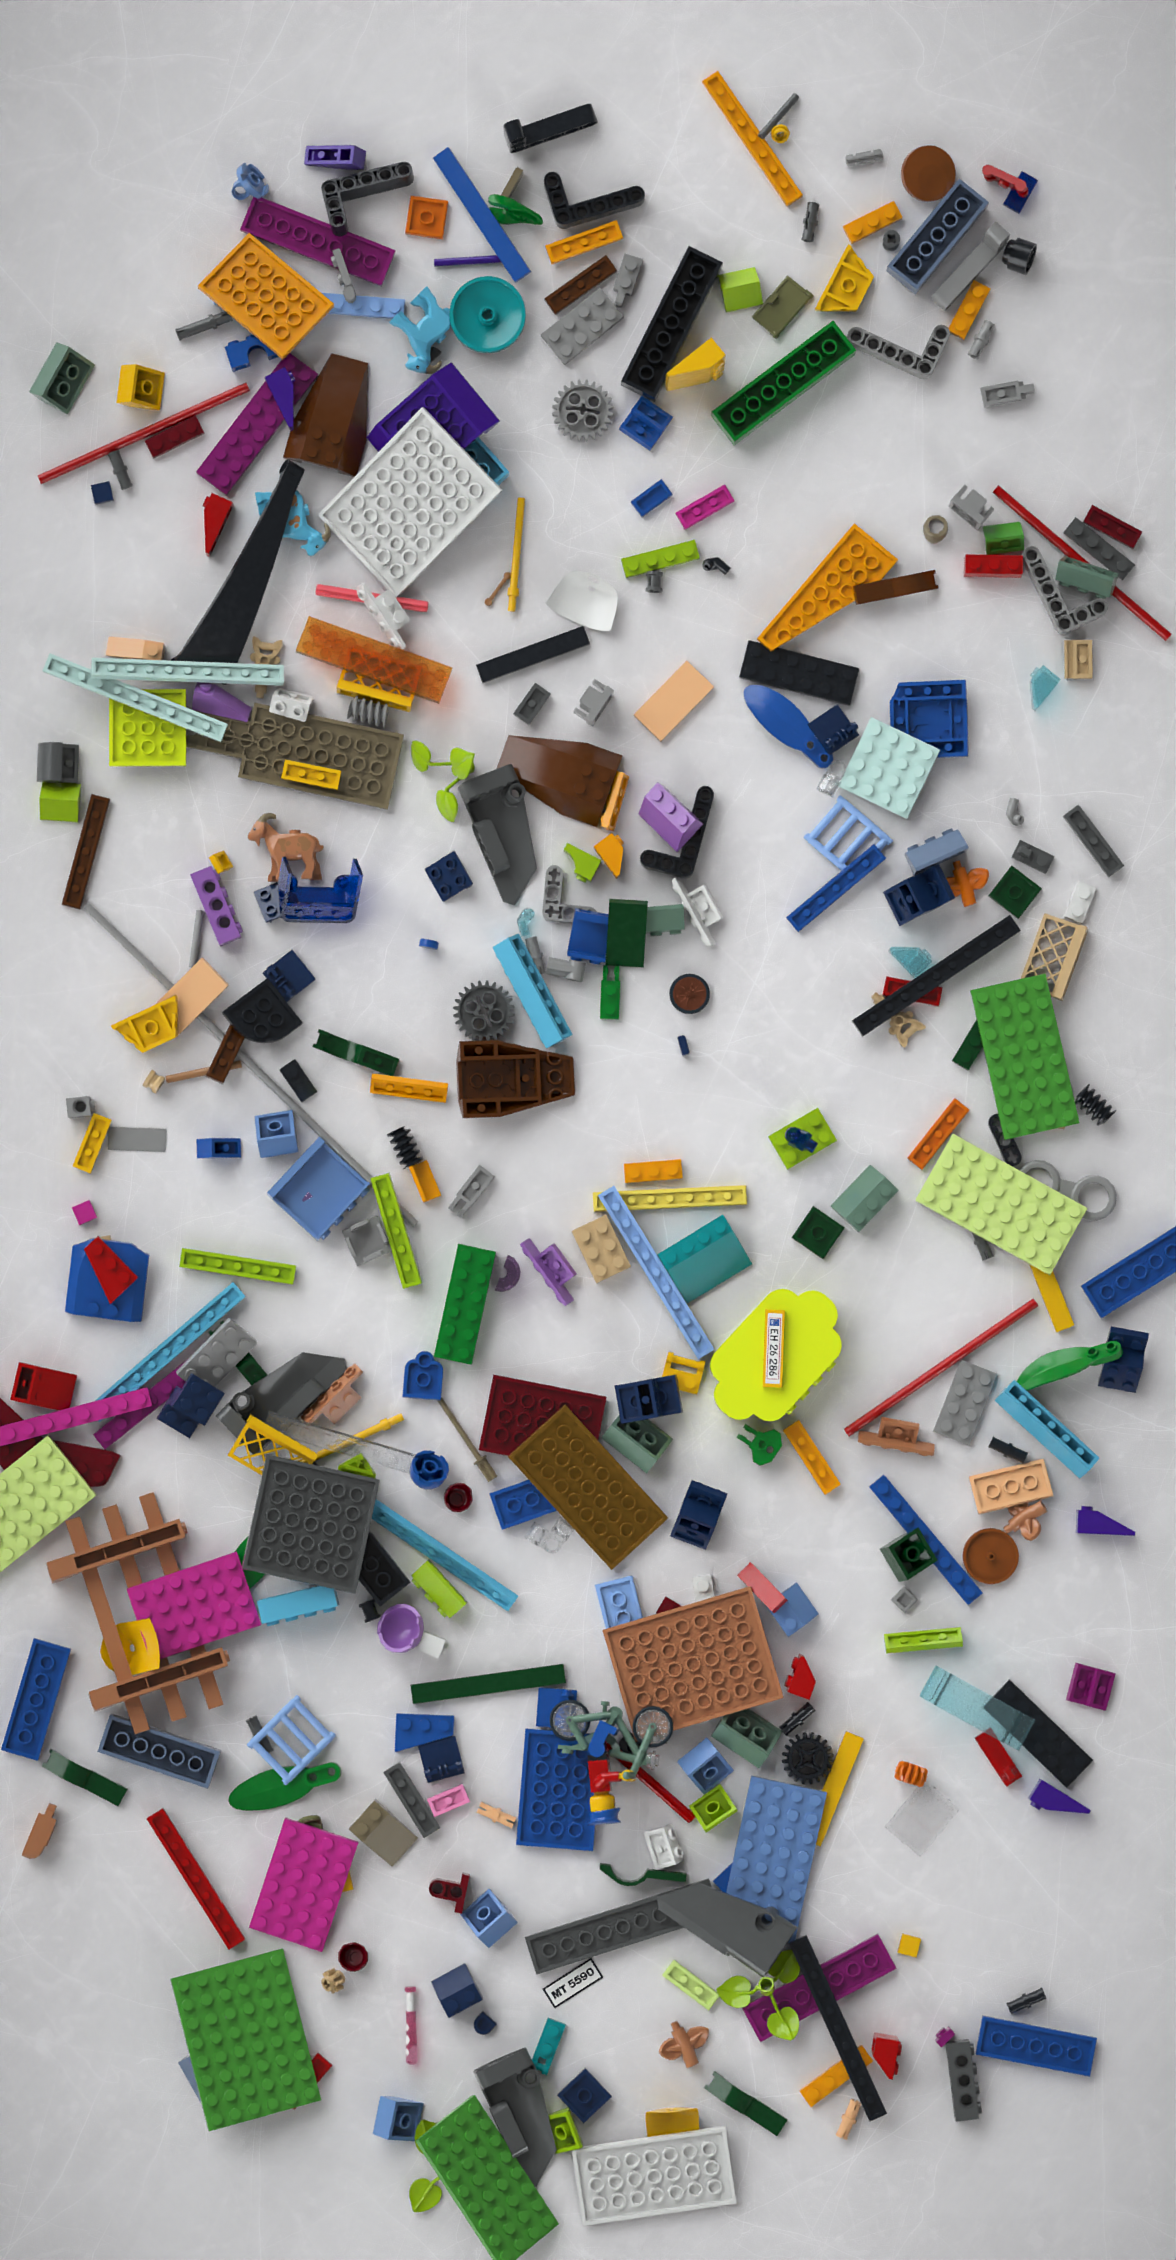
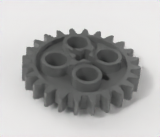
M479 980L476 987L471 983L470 990L464 987L466 993L459 992L461 1000L455 999L459 1006L453 1007L454 1010L458 1011L453 1017L459 1018L455 1024H462L459 1031L466 1030L465 1037L472 1034L473 1041L476 1037H479V1041H482L485 1037L486 1040H490L491 1036L497 1040L496 1034L498 1033L504 1036L502 1030L509 1031L507 1023L513 1024L509 1017L515 1016L514 1013L510 1012L515 1006L509 1005L513 999L506 998L509 992L502 993L503 986L497 989L496 982L489 986L488 980H486L485 985H482ZM492 994L494 996L493 1003H485L483 1000L484 996ZM476 996L480 997L485 1009L489 1008L487 1015L492 1027L488 1026L484 1015L478 1013L481 1011ZM470 1001L477 1004L476 1010L472 1012L466 1009V1004ZM499 1011L502 1014L500 1021L496 1022L491 1019L493 1012ZM482 1019L485 1023L484 1027L476 1029L473 1025L474 1021Z

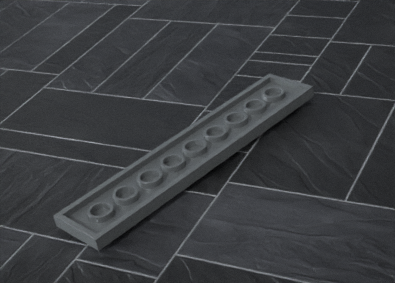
M709 1878L698 1881L699 1883L712 1887ZM689 1885L526 1936L525 1940L536 1975L685 1928L658 1909L657 1897Z

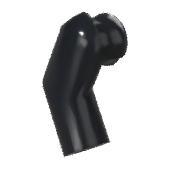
M719 557L707 558L702 564L705 571L718 569L724 575L731 569Z

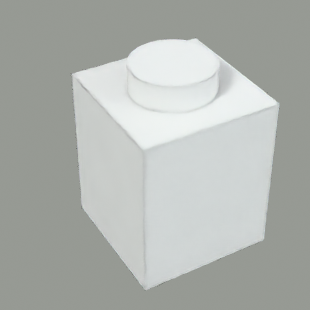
M424 1631L417 1650L439 1658L440 1654H445L448 1645L445 1644L446 1639Z

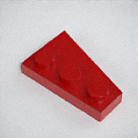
M99 1236L84 1249L110 1304L139 1278Z

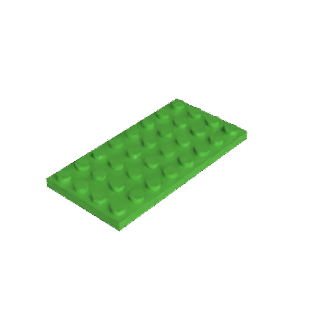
M1046 974L970 990L1004 1140L1080 1123Z
M475 2095L470 2096L416 2140L417 2145L493 2260H516L559 2224L518 2160L513 2158L507 2143Z

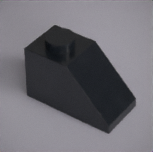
M296 1059L279 1069L301 1102L317 1093V1090Z

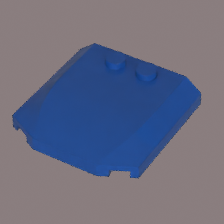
M966 680L898 683L897 689L890 700V726L940 749L937 758L968 757Z
M95 1238L74 1244L72 1246L65 1312L81 1316L141 1322L150 1255L137 1248L133 1243L102 1239L139 1277L110 1304L84 1251Z

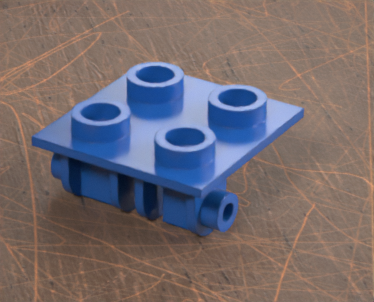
M539 1687L536 1726L551 1727L550 1714L553 1708L565 1700L576 1701L577 1690ZM565 1704L556 1711L554 1715L555 1728L570 1729L566 1723V1718L568 1716H575V1704Z

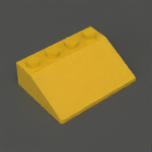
M712 337L666 373L665 389L667 391L708 383L712 379L716 381L723 375L726 355Z

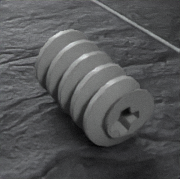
M356 696L350 702L347 719L353 714V720L355 721L360 716L361 722L368 718V724H372L375 720L376 726L383 722L384 728L389 711L388 704L386 703L381 708L379 701L373 706V700L366 704L365 698L358 702V696Z

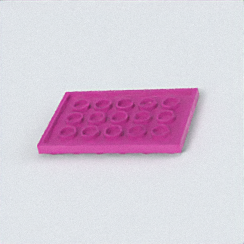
M237 1551L127 1588L136 1620L150 1618L158 1639L160 1659L261 1625L243 1569H241L242 1566ZM142 1634V1637H143V1640H144V1643H145V1646H146V1649H147L146 1641H145V1638H144V1636H143V1634Z
M285 1817L249 1928L322 1952L359 1842Z

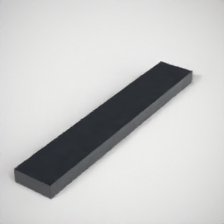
M584 626L482 662L477 664L476 667L482 683L585 647L590 645Z

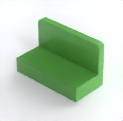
M1020 522L983 526L986 555L1024 550V534Z

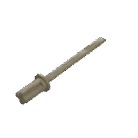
M441 1397V1400L437 1401L477 1461L473 1464L479 1467L488 1482L492 1481L497 1475L488 1463L487 1456L481 1457Z

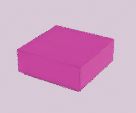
M90 1200L72 1207L79 1225L97 1218Z

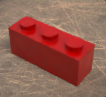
M966 554L964 557V577L1021 578L1023 575V555Z

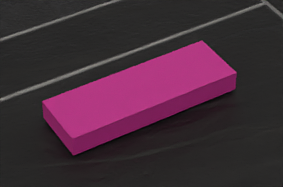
M724 484L675 514L686 530L733 503L734 499Z

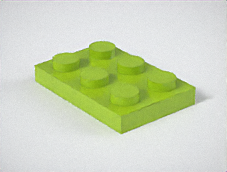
M818 1108L768 1136L787 1170L837 1141Z

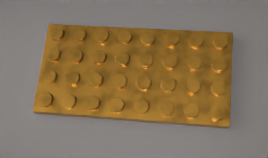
M566 1405L561 1407L508 1456L611 1570L668 1519L665 1513Z

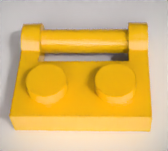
M668 1352L662 1377L677 1375L679 1390L697 1395L706 1361L700 1360L699 1362ZM671 1363L698 1369L697 1374L670 1368Z

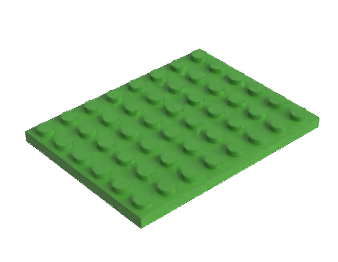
M283 1948L170 1979L208 2131L321 2101Z

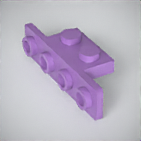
M530 1238L520 1244L523 1253L530 1258L534 1268L544 1277L547 1286L552 1288L557 1300L564 1306L574 1301L564 1283L577 1273L556 1244H552L540 1253Z

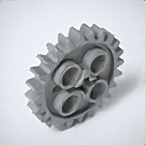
M579 379L578 385L571 381V388L564 385L565 392L558 391L560 398H554V401L558 404L552 405V408L557 411L553 412L552 416L558 417L554 420V424L560 423L558 430L565 429L564 436L568 433L571 434L570 440L577 436L578 442H580L581 437H584L585 441L588 442V436L595 440L596 433L602 436L601 429L608 430L605 424L612 423L608 417H613L614 413L609 412V410L614 409V406L608 405L612 398H605L608 391L602 393V385L595 388L596 382H593L590 386L587 379L585 384H582ZM572 396H577L580 402L572 404L569 400ZM590 399H597L599 404L596 407H592L588 402ZM570 407L576 410H566V408ZM582 407H585L586 410L584 415L580 414L579 411ZM594 411H599L600 414H595V413H592V412H594ZM575 415L578 419L576 422L570 423L567 421V417ZM589 417L595 418V425H588L586 419Z

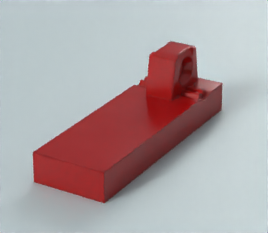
M991 1727L974 1737L1006 1787L1022 1777Z

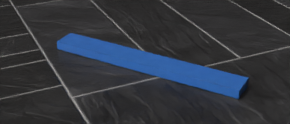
M447 147L433 157L514 282L517 283L531 273V270L451 149Z

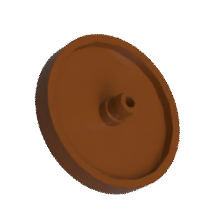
M927 145L914 149L906 156L902 164L901 179L903 186L913 198L919 201L931 202L943 198L955 182L956 170L953 160L946 151L937 146Z
M986 1528L975 1532L969 1537L964 1545L962 1558L965 1569L972 1578L985 1584H998L1007 1580L1014 1573L1018 1565L1019 1553L1016 1543L1007 1533L995 1528Z

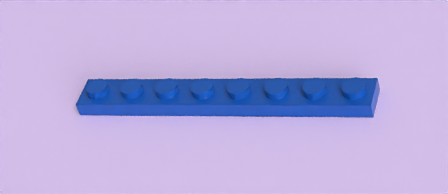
M884 1474L869 1486L906 1532L917 1527L920 1529L938 1560L933 1564L967 1605L983 1594Z

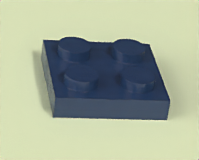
M586 2068L557 2094L583 2124L612 2097Z

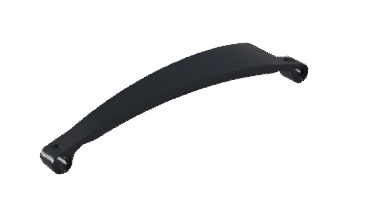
M289 459L285 460L279 470V481L241 554L185 646L170 661L238 663L264 596L282 541L294 494L305 471L304 468Z

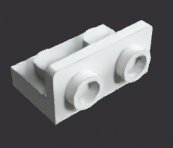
M277 687L272 696L269 712L305 722L314 697Z
M672 1824L644 1833L656 1870L676 1865L683 1861V1851L679 1847L677 1833Z

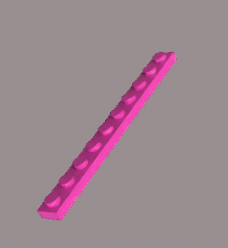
M146 1387L0 1426V1446L153 1406L149 1389Z

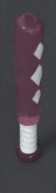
M406 1986L404 1989L407 1992L406 2063L414 2065L418 2061L416 2011L414 2009V1992H416V1987Z

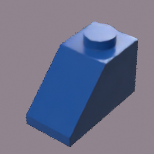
M241 1138L196 1139L197 1158H241Z

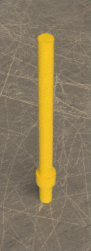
M521 497L517 498L511 579L507 596H509L508 611L515 612L516 598L519 597V588L517 587L525 498Z
M402 1413L389 1419L380 1420L379 1424L316 1452L318 1456L315 1461L377 1432L391 1429L392 1425L404 1420ZM304 1459L299 1460V1462L308 1463Z

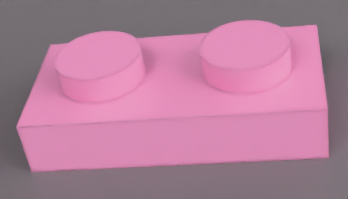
M463 1784L427 1799L434 1817L470 1802Z

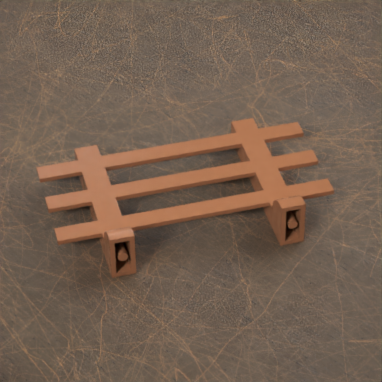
M154 1492L139 1497L149 1529L127 1536L117 1504L103 1508L102 1511L112 1541L90 1548L79 1516L65 1521L75 1553L46 1563L52 1584L79 1573L83 1574L118 1681L89 1691L88 1695L94 1712L124 1702L135 1734L150 1730L139 1696L161 1689L171 1721L174 1722L186 1718L187 1716L176 1684L195 1677L199 1679L208 1709L224 1705L213 1671L227 1667V1662L230 1661L227 1650L223 1651L222 1647L206 1652L204 1645L189 1650L191 1658L169 1664L166 1657L160 1659L159 1669L132 1676L97 1568L119 1561L127 1587L130 1588L142 1584L134 1555L156 1548L164 1576L179 1571L170 1543L185 1539V1534L188 1533L184 1522H180V1519L164 1524Z

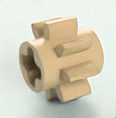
M333 1968L323 1973L324 1978L321 1980V1984L326 1991H331L333 1994L344 1989L342 1984L345 1983V1976L340 1970L336 1971Z

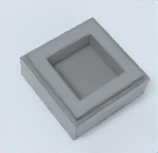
M905 1586L891 1599L904 1613L918 1600Z

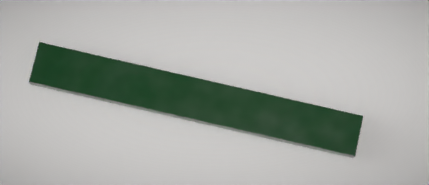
M557 1664L411 1684L410 1686L413 1704L563 1684L566 1683L564 1665Z

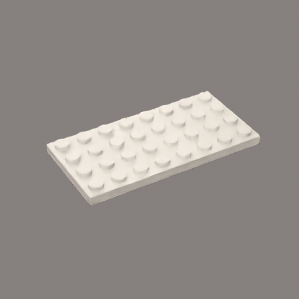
M725 2126L584 2146L580 2149L572 2150L583 2226L736 2203Z

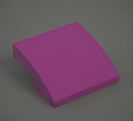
M1075 1662L1066 1700L1106 1711L1116 1673Z

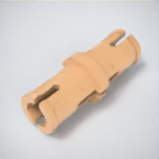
M481 1801L479 1806L486 1809V1811L478 1808L476 1813L492 1819L494 1823L497 1821L512 1829L513 1823L508 1822L507 1819L515 1822L516 1817L502 1812L500 1808H493Z
M850 2099L845 2114H842V2122L836 2136L843 2137L845 2140L848 2139L850 2130L857 2121L855 2118L862 2105L861 2102Z

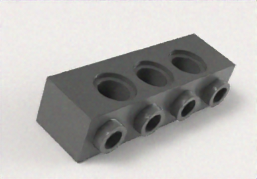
M969 2039L948 2041L946 2043V2053L955 2121L979 2119L982 2108L981 2102H977L976 2094H980L978 2082L974 2081V2075H977L976 2063H972V2055H975L974 2044H970ZM959 2056L967 2058V2062L964 2065L957 2064L956 2061ZM963 2075L969 2077V2082L965 2085L959 2083V2078ZM964 2095H970L972 2097V2100L969 2104H963L961 2102V2099Z

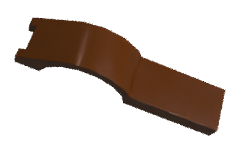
M931 570L853 586L856 605L938 589L939 587L935 584L934 578L936 571Z

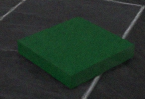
M1011 865L988 896L1019 919L1042 888Z
M813 1206L791 1238L824 1259L845 1227Z

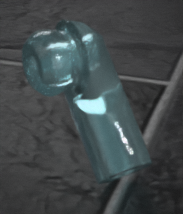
M531 908L524 909L517 918L521 937L530 935L528 924L535 916V912Z

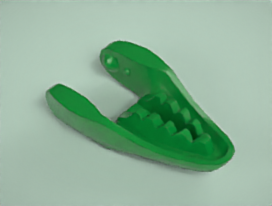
M492 194L488 197V202L491 205L499 207L489 208L500 224H543L542 217L512 198L498 194Z

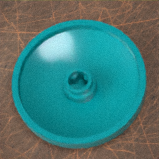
M484 276L472 279L459 288L452 299L449 316L452 330L463 345L476 352L495 353L508 348L519 338L525 325L526 311L523 299L513 285L501 278Z

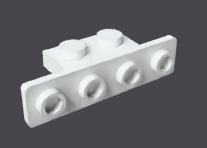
M365 583L357 586L355 589L358 597L368 607L369 614L376 619L379 629L389 639L390 646L397 652L404 649L406 644L396 630L411 620L392 591L388 589L375 598Z
M674 878L672 880L673 889L676 894L681 896L684 909L691 914V922L695 928L699 929L702 942L705 945L707 944L708 947L715 945L716 942L708 926L719 921L723 916L706 885L704 884L688 893L681 878Z

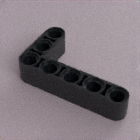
M585 104L524 126L521 125L519 119L511 120L503 125V130L510 153H516L591 127L598 123L592 104Z
M399 162L325 181L321 186L332 233L335 236L341 237L348 232V224L342 202L411 185L414 181L411 164Z
M549 172L544 177V188L556 225L561 229L639 207L645 200L644 190L639 186H632L569 205L559 174ZM549 179H556L558 183L555 186H550L547 181ZM633 193H639L641 195V198L639 200H633L631 198V195ZM558 196L563 199V202L560 204L553 202V199ZM620 198L623 200V203L617 206L613 204V200ZM597 204H603L605 209L597 211L594 207ZM579 209H584L587 214L580 217L576 212ZM564 214L569 219L566 222H561L558 217Z
M702 786L698 789L692 809L694 815L698 809H702L706 813L704 818L699 819L703 823L699 828L701 834L698 837L692 836L682 847L680 858L653 850L643 851L640 856V863L644 868L685 879L692 876L714 798V792L710 787ZM708 791L711 797L708 800H703L700 798V793ZM693 846L696 853L691 856L687 855L685 848ZM645 855H652L654 861L651 864H646L643 861ZM665 859L670 860L672 867L669 869L663 868L662 861ZM682 865H689L691 871L688 874H683L680 871Z

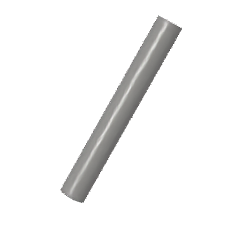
M196 910L189 967H193L198 960L204 911Z

